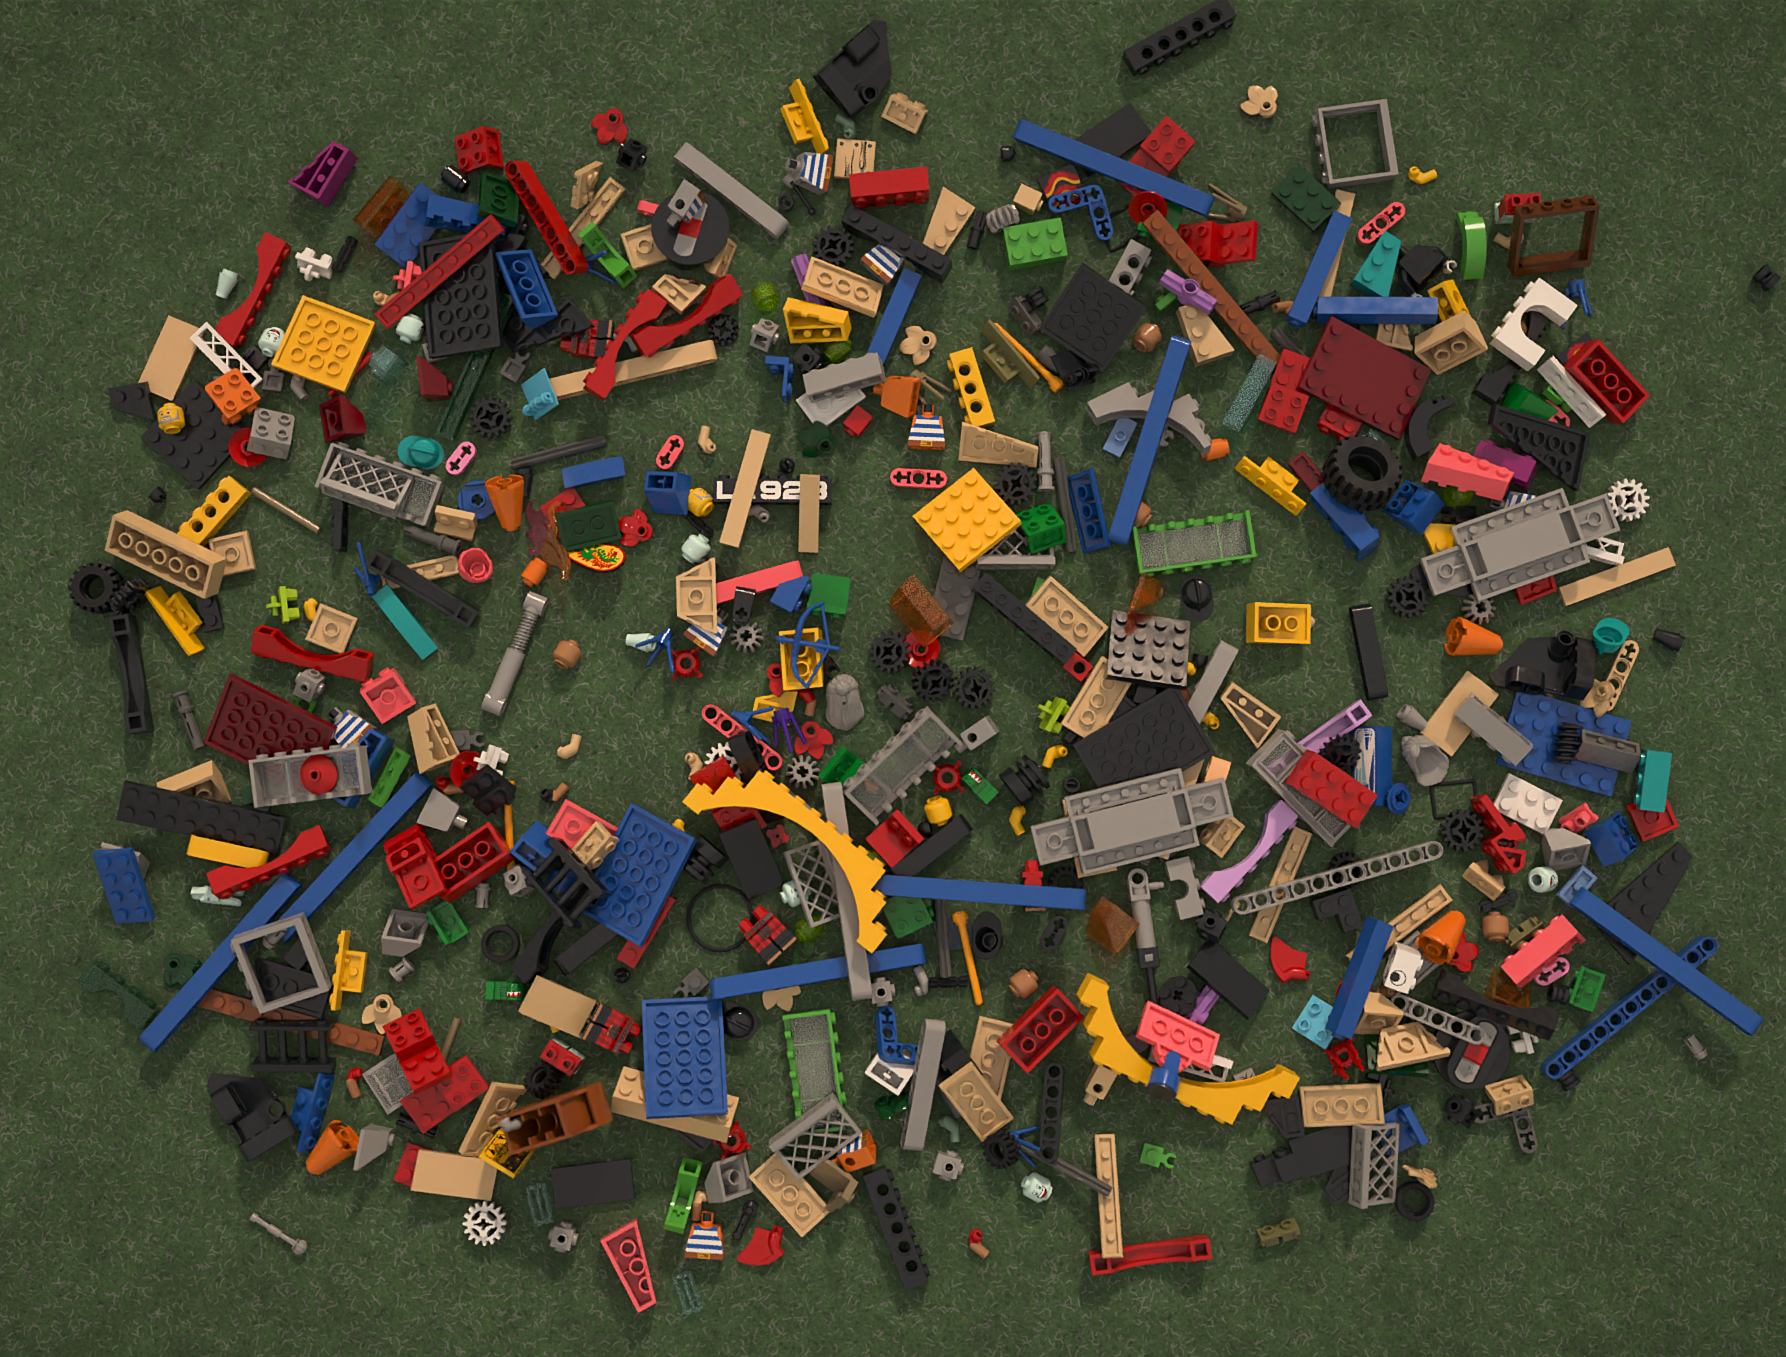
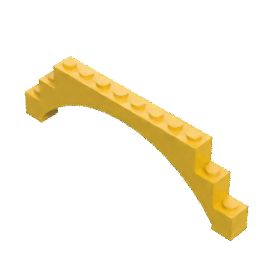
M759 770L745 789L742 788L744 783L736 777L733 779L728 777L714 795L711 794L713 790L705 783L702 786L698 783L683 800V803L698 815L702 811L722 807H750L766 810L800 824L823 842L838 860L852 887L859 917V938L856 941L869 952H874L887 935L884 932L886 928L878 921L875 924L871 922L886 904L884 901L885 896L877 889L874 892L871 891L872 887L885 872L883 869L885 865L877 858L874 860L870 859L867 856L869 852L859 845L857 848L851 844L852 838L845 833L841 836L835 831L838 827L829 820L826 823L821 820L820 817L822 815L813 807L811 810L804 806L806 802L798 795L795 798L788 793L790 789L782 783L777 785L772 781L775 777L766 770L763 773Z
M1087 973L1076 994L1080 999V1003L1090 1008L1083 1025L1087 1029L1086 1032L1097 1037L1089 1052L1093 1062L1101 1067L1104 1065L1111 1067L1110 1070L1118 1075H1121V1073L1128 1075L1127 1078L1135 1083L1140 1081L1145 1083L1147 1087L1151 1071L1158 1067L1137 1053L1123 1037L1110 1008L1107 995L1108 984L1104 980ZM1277 1064L1274 1069L1263 1074L1232 1082H1200L1180 1077L1181 1081L1175 1098L1179 1099V1102L1186 1107H1196V1110L1203 1115H1213L1214 1119L1222 1124L1225 1122L1233 1124L1242 1106L1250 1111L1256 1109L1261 1112L1270 1093L1278 1098L1284 1096L1289 1099L1300 1077L1294 1071L1280 1064Z

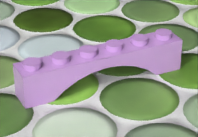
M1361 699L1357 700L1297 744H1302L1306 749L1318 754L1320 752L1319 749L1325 748L1323 743L1330 742V737L1335 739L1336 734L1342 737L1344 733L1353 730L1373 715ZM1289 748L1265 767L1277 778L1298 755Z
M1277 800L1265 813L1262 834L1252 852L1241 862L1230 868L1211 872L1200 884V888L1214 902L1219 903L1221 901L1223 903L1231 895L1229 891L1233 887L1237 888L1244 881L1242 877L1247 872L1250 874L1257 867L1256 862L1260 858L1264 859L1271 850L1269 848L1273 843L1278 844L1283 839L1285 830L1287 828L1291 830L1296 825V819L1299 815L1284 801Z

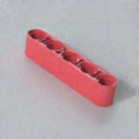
M793 561L716 583L717 605L734 601L736 586L756 589V594L777 589L780 583L802 577L803 573L799 561Z
M706 705L702 710L704 720L728 738L748 731L715 705ZM711 708H714L717 712L714 719H708L706 716V712ZM726 720L732 722V728L729 731L722 729V723ZM754 737L756 743L761 744L764 748L762 756L768 769L772 771L779 770L783 765L782 757L765 743ZM772 756L779 758L777 767H770L768 763Z

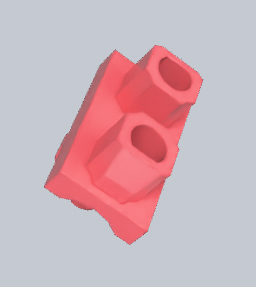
M408 261L406 271L400 270L399 276H393V281L398 283L397 289L403 290L422 273L421 266Z
M1584 803L1561 817L1558 822L1561 824L1560 828H1565L1576 834L1597 821L1599 817L1591 812L1588 805Z

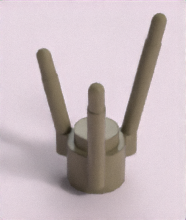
M1209 183L1208 186L1221 195L1218 196L1212 193V196L1229 206L1227 213L1230 216L1208 213L1207 217L1228 220L1232 223H1235L1236 220L1241 221L1247 207Z
M917 369L909 376L921 378L920 389L926 387L941 400H944V396L931 387L927 381L947 392H951L950 388L927 376L924 372L920 373ZM919 393V401L922 405L926 404L925 400Z

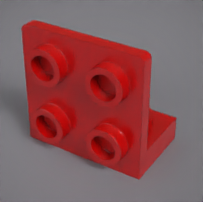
M481 126L455 137L459 170L464 174L483 167L497 170L504 168L499 130Z
M897 809L865 841L892 868L924 838Z

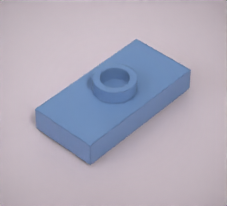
M1129 418L1118 419L1102 450L1120 458L1137 422Z
M1580 865L1557 892L1556 896L1570 908H1573L1569 903L1581 887L1588 890L1597 880V877L1586 867Z

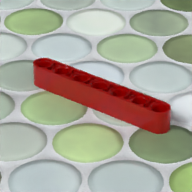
M508 161L505 165L506 176L562 270L568 275L584 274L588 269V262L527 161Z

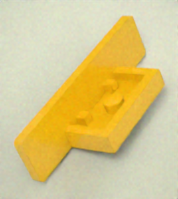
M796 79L789 87L795 103L783 105L780 108L794 144L811 140L816 153L825 154L829 149L828 141L822 133L820 122L814 114L813 106L808 100L805 87L800 79Z
M1245 456L1236 465L1235 470L1295 516L1305 507L1306 503L1291 492L1299 482V479L1269 456L1260 467Z
M161 586L147 590L144 593L188 656L205 649L194 633L203 622L180 591L174 593L171 598L168 597Z
M342 930L337 939L339 952L335 956V965L337 967L336 974L332 977L334 989L329 999L332 1011L341 1009L343 991L363 992L368 952L349 950L351 930Z

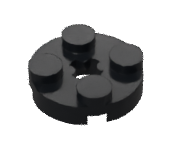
M1181 975L1168 979L1158 991L1161 1006L1182 1017L1191 1014L1198 1005L1199 990L1197 985L1192 980ZM1178 992H1183L1181 1001L1175 998Z

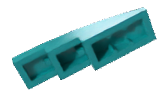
M388 584L375 592V595L372 596L422 660L438 649L436 643L425 632V629L416 620L412 612Z

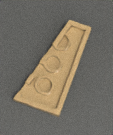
M943 187L923 244L945 255L976 207Z
M962 422L958 460L1010 465L1013 462L1015 466L1020 462L1021 466L1036 467L1038 446Z
M491 1083L459 1149L461 1155L475 1157L480 1155L492 1139V1132L500 1126V1120L496 1121V1118L505 1115L509 1109L513 1110L517 1104L515 1102L520 1094L524 1095L527 1091L523 1085Z

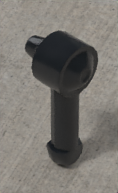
M747 1200L743 1205V1215L732 1234L735 1240L742 1238V1233L750 1217L757 1213L758 1204L754 1200Z

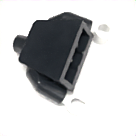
M1416 244L1410 251L1404 246L1399 249L1398 258L1401 260L1398 263V275L1405 292L1411 297H1423L1420 294H1416V291L1420 292L1440 271L1443 270L1446 274L1452 273L1449 265L1452 268L1457 267V263L1453 260L1448 261V257L1436 246Z

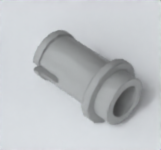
M479 883L475 887L477 890L475 907L488 908V897L491 887H489V883Z
M287 929L265 935L262 941L263 945L268 949L275 948L277 942L287 933Z
M1694 1033L1683 1039V1042L1686 1043L1693 1053V1058L1700 1060L1708 1055L1706 1052L1707 1048L1700 1044Z

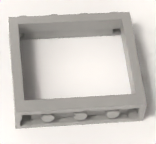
M1387 99L1323 107L1316 110L1314 116H1312V124L1317 129L1315 143L1320 148L1318 162L1323 167L1321 181L1323 184L1325 183L1326 189L1396 179L1399 172ZM1376 112L1386 172L1333 179L1323 119Z
M304 912L237 934L231 940V950L237 955L239 960L238 968L245 975L246 988L251 990L253 1006L256 1009L258 1008L260 1014L327 992L332 986ZM295 925L318 986L266 1003L243 942Z

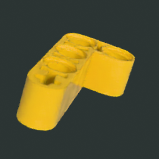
M191 834L186 852L190 856L245 868L267 864L269 857L268 851L197 837Z

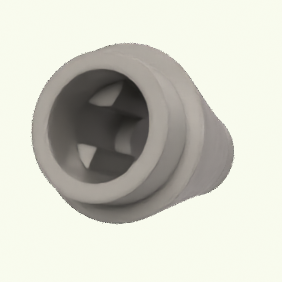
M1403 705L1397 713L1400 722L1420 731L1428 723L1412 705Z

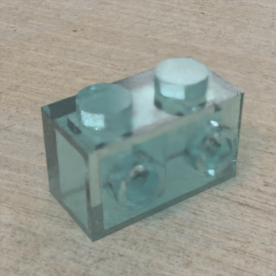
M383 345L371 355L370 362L368 363L373 368L371 372L384 382L389 380L392 383L407 365L401 358Z

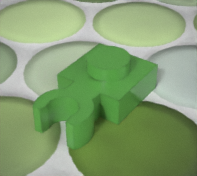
M1547 383L1542 394L1556 406L1560 404L1565 412H1570L1572 408Z
M1144 1142L1139 1162L1158 1168L1161 1162L1167 1168H1173L1172 1164L1167 1163V1159L1169 1157L1176 1158V1155L1172 1152L1163 1154V1147Z

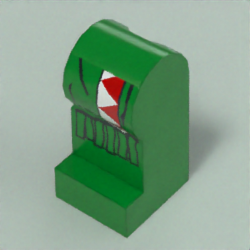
M973 767L961 778L985 805L999 793Z
M486 981L485 1000H523L525 983Z

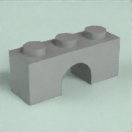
M1183 856L1163 861L1168 881L1179 879L1186 885L1185 895L1173 900L1178 919L1182 920L1204 914L1205 903L1203 898H1199L1198 890H1200L1198 878H1194L1195 864L1193 859H1189V856Z

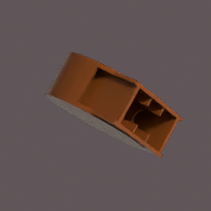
M602 1081L586 1084L535 1101L496 1118V1121H501L505 1117H509L510 1121H512L516 1115L520 1114L522 1121H524L519 1129L508 1132L503 1131L509 1148L507 1156L573 1137L614 1120Z

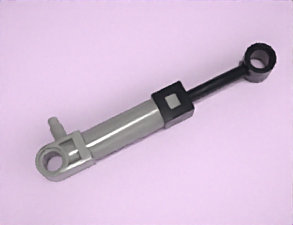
M1134 868L1127 873L1126 882L1137 944L1138 967L1146 969L1150 1002L1159 1006L1153 967H1159L1160 961L1158 947L1155 943L1149 899H1151L1150 890L1164 888V882L1148 883L1147 873L1142 869ZM1138 872L1141 874L1142 880L1140 883L1135 884L1132 881V876Z

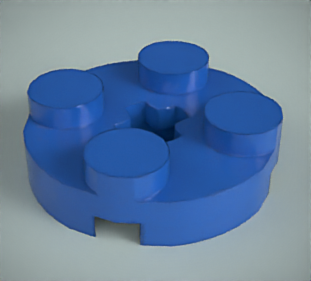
M471 481L458 494L460 510L475 513L477 520L487 519L495 513L485 489V482ZM477 495L483 499L479 506L473 503Z

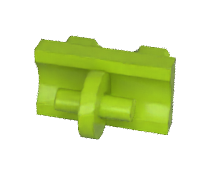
M280 586L278 589L279 603H277L276 596H271V603L266 604V609H272V615L278 616V609L280 608L282 624H288L289 621L300 618L299 608H288L287 601L298 600L297 589H286L285 586Z
M1055 696L1053 702L1048 700L1045 706L1039 704L1037 708L1041 710V713L1038 717L1042 721L1038 727L1047 732L1051 731L1059 734L1063 725L1057 722L1059 715L1064 717L1070 707L1066 704L1067 701Z

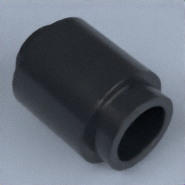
M446 166L441 171V181L455 192L464 193L468 189L471 181L467 175L455 166Z

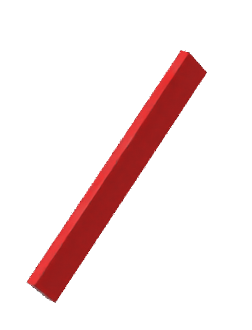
M490 214L379 309L375 316L386 329H389L505 229Z

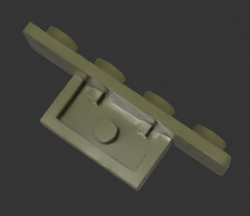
M991 320L987 321L982 327L981 332L991 342V345L985 348L980 355L1004 383L1019 375L1025 384L1032 388L1040 380L1037 372L1032 369L1024 357L1003 335L998 326Z

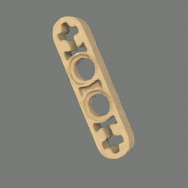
M1628 640L1620 646L1604 679L1607 682L1613 679L1618 684L1614 696L1610 699L1608 711L1614 708L1638 655L1639 646L1635 641ZM1631 645L1633 652L1627 654V659L1620 658V656H1625L1627 653L1625 646ZM1618 662H1623L1626 666L1625 671L1622 673L1616 669Z

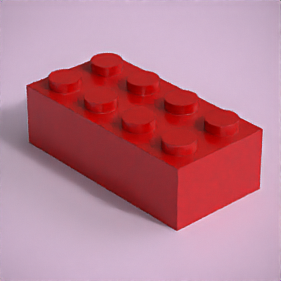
M927 167L849 174L851 204L861 210L867 209V206L884 208L887 204L904 206L908 202L924 204L925 201H929Z
M1599 339L1588 341L1563 366L1606 413L1605 416L1612 424L1624 423L1650 396Z
M1306 749L1285 781L1293 789L1353 828L1358 827L1378 796L1325 758Z
M486 823L434 859L447 888V891L440 894L441 899L448 903L453 902L516 859L510 853V848L498 828L492 823Z
M1051 986L996 1042L1028 1074L1084 1016L1058 988Z

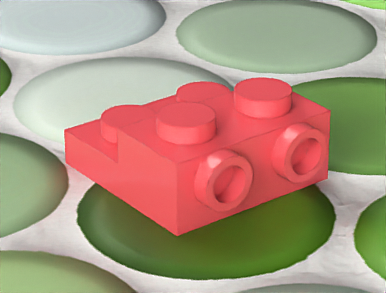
M388 667L378 673V678L374 680L372 678L367 679L361 684L363 687L360 688L361 695L382 724L416 704L415 699L406 688L405 682L395 668L391 670Z

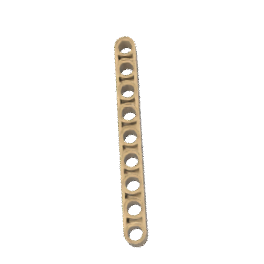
M713 340L702 341L661 351L652 357L640 356L616 362L614 371L615 384L613 387L716 362L718 358ZM596 367L550 378L549 380L557 400L589 393L583 389L585 386L583 380L588 372L593 374Z

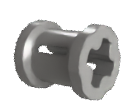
M403 956L402 961L396 966L389 968V972L398 982H401L402 978L410 971L416 970L413 963L406 956Z

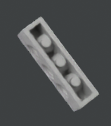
M1131 239L1109 281L1130 295H1133L1134 291L1131 289L1134 283L1138 285L1143 276L1140 273L1143 266L1147 268L1152 259L1149 256L1151 249ZM1135 261L1138 267L1131 268L1128 262ZM1126 278L1129 281V284L1122 285L1120 284L1119 279Z

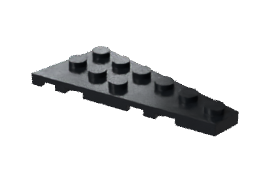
M1491 405L1488 420L1490 427L1525 454L1532 456L1538 464L1569 488L1579 490L1590 433L1500 405Z
M1680 842L1675 843L1606 904L1648 934L1690 863L1692 856ZM1592 922L1624 961L1630 965L1636 953Z

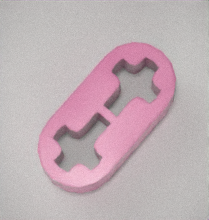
M470 442L461 443L447 460V471L454 476L461 475L477 454L476 447ZM471 447L470 451L472 453L470 455L466 454L463 458H461L465 453L463 451V448ZM459 460H461L458 464V466L460 467L459 470L457 471L456 469H454L453 471H451L453 468L451 464H456Z
M1558 957L1556 962L1564 964L1561 966L1562 971L1559 969L1553 971L1552 969L1557 966V963H1554L1547 968H1541L1542 973L1550 972L1545 976V981L1539 980L1540 974L1533 980L1539 985H1549L1569 971V962L1563 957Z

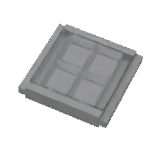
M395 1053L362 1074L387 1114L402 1106L400 1100L413 1092Z

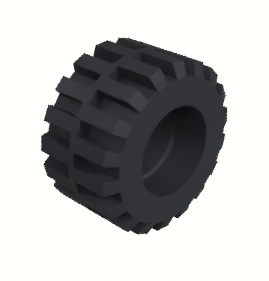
M86 563V566L81 565L78 567L80 571L75 570L72 573L75 576L69 579V582H72V584L68 586V590L72 591L69 594L70 598L75 599L73 603L79 606L80 609L92 613L104 614V612H111L110 603L113 602L111 598L115 597V592L125 585V582L121 581L123 577L117 574V570L100 563ZM101 577L105 583L104 592L99 598L92 599L89 594V586L94 579Z

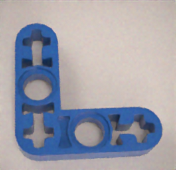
M1090 185L1057 194L1049 199L1047 208L1053 214H1060L1087 206L1096 238L1103 242L1112 237L1113 227L1103 191L1098 185ZM1091 190L1098 192L1096 199L1091 196L1085 199L1087 202H1084V196L1090 194ZM1073 194L1080 197V203L1077 205L1070 202V196ZM1063 197H1066V203L1060 205L1059 209L1052 207L1054 200L1059 203L1065 200ZM1101 208L1104 212L1103 218H1096L1094 216V209ZM1106 220L1107 223L1103 224L1104 229L1109 231L1106 237L1099 233L1102 230L1101 224L1097 226L1096 223Z
M889 1005L881 1006L875 1012L879 1058L886 1063L915 1065L918 1045L898 1043L895 1012ZM883 1029L890 1032V1038H886L883 1035ZM902 1050H907L910 1053V1059L903 1056Z

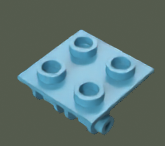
M545 368L521 384L528 402L522 410L525 416H533L537 420L559 405Z
M1312 995L1292 1029L1326 1050L1333 1039V1036H1331L1332 1032L1325 1029L1333 1007Z

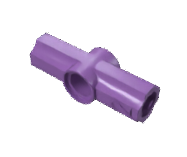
M801 254L791 259L801 288L809 264L807 254ZM802 290L806 302L826 306L822 297Z
M1167 269L1159 282L1160 285L1176 294L1179 302L1184 305L1192 304L1206 314L1210 315L1218 302L1217 299L1199 289L1198 282L1193 279L1185 280L1171 270Z
M1205 985L1199 994L1196 1009L1191 1014L1184 1016V1018L1202 1025L1209 1015V1010L1220 996Z

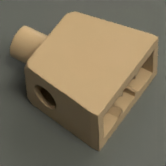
M1094 1064L1085 1082V1091L1087 1093L1083 1099L1084 1102L1094 1106L1097 1098L1101 1100L1105 1098L1117 1076L1116 1073L1110 1070L1111 1067L1106 1065L1101 1067Z

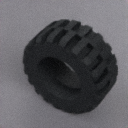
M1363 434L1355 435L1354 437L1351 435L1341 439L1334 446L1323 464L1322 479L1325 481L1324 486L1326 490L1329 489V495L1332 498L1335 497L1337 503L1346 505V508L1350 510L1354 508L1356 511L1363 512L1366 510L1369 512L1382 508L1391 499L1403 477L1402 465L1398 461L1396 452L1393 453L1391 451L1392 448L1389 445L1383 444L1382 440L1373 439V436L1366 435V437H1363ZM1349 465H1356L1366 469L1371 473L1375 481L1361 479L1353 473Z

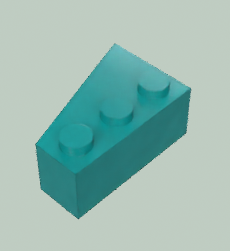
M1384 231L1350 285L1368 297H1388L1401 240Z
M1640 748L1641 758L1638 763V774L1636 777L1637 793L1634 795V804L1640 810L1665 813L1672 753Z

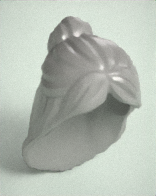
M847 674L833 676V679H830L826 685V718L831 726L847 731L858 724L864 717V708L860 700L858 683L852 676Z
M1425 735L1405 736L1402 738V755L1414 772L1418 783L1422 786H1432L1440 783L1447 774L1449 760L1441 752L1438 745Z

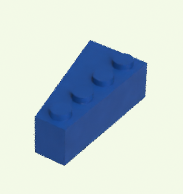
M429 193L424 226L469 233L485 218L477 215L478 204ZM505 230L496 238L503 239Z
M1324 482L1310 492L1309 500L1325 520L1328 518L1331 520L1329 523L1334 532L1343 535L1342 539L1345 542V546L1348 549H1354L1357 553L1355 558L1358 562L1377 549L1380 533L1374 525L1370 526L1368 524L1367 518L1362 512L1356 511L1354 508L1350 510L1346 508V505L1337 503V499L1329 495V489L1326 490Z
M372 728L357 741L360 742V746L368 745L366 748L370 780H372L395 741L379 730ZM356 754L344 755L342 762L345 786H359ZM362 795L332 799L345 807L355 808Z

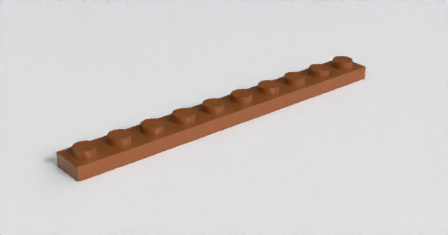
M1156 210L1142 223L1144 228L1187 279H1193L1198 282L1199 289L1218 300L1214 311L1263 369L1269 372L1277 365L1280 358L1279 353L1162 214Z
M212 989L197 1006L249 1021H254L260 1017H266L268 1020L317 1019V1017L282 1007L260 1014L258 1008L256 1009L253 1006L252 999ZM334 1022L330 1031H326L327 1042L378 1056L381 1055L386 1035ZM306 1031L308 1037L318 1039V1031Z

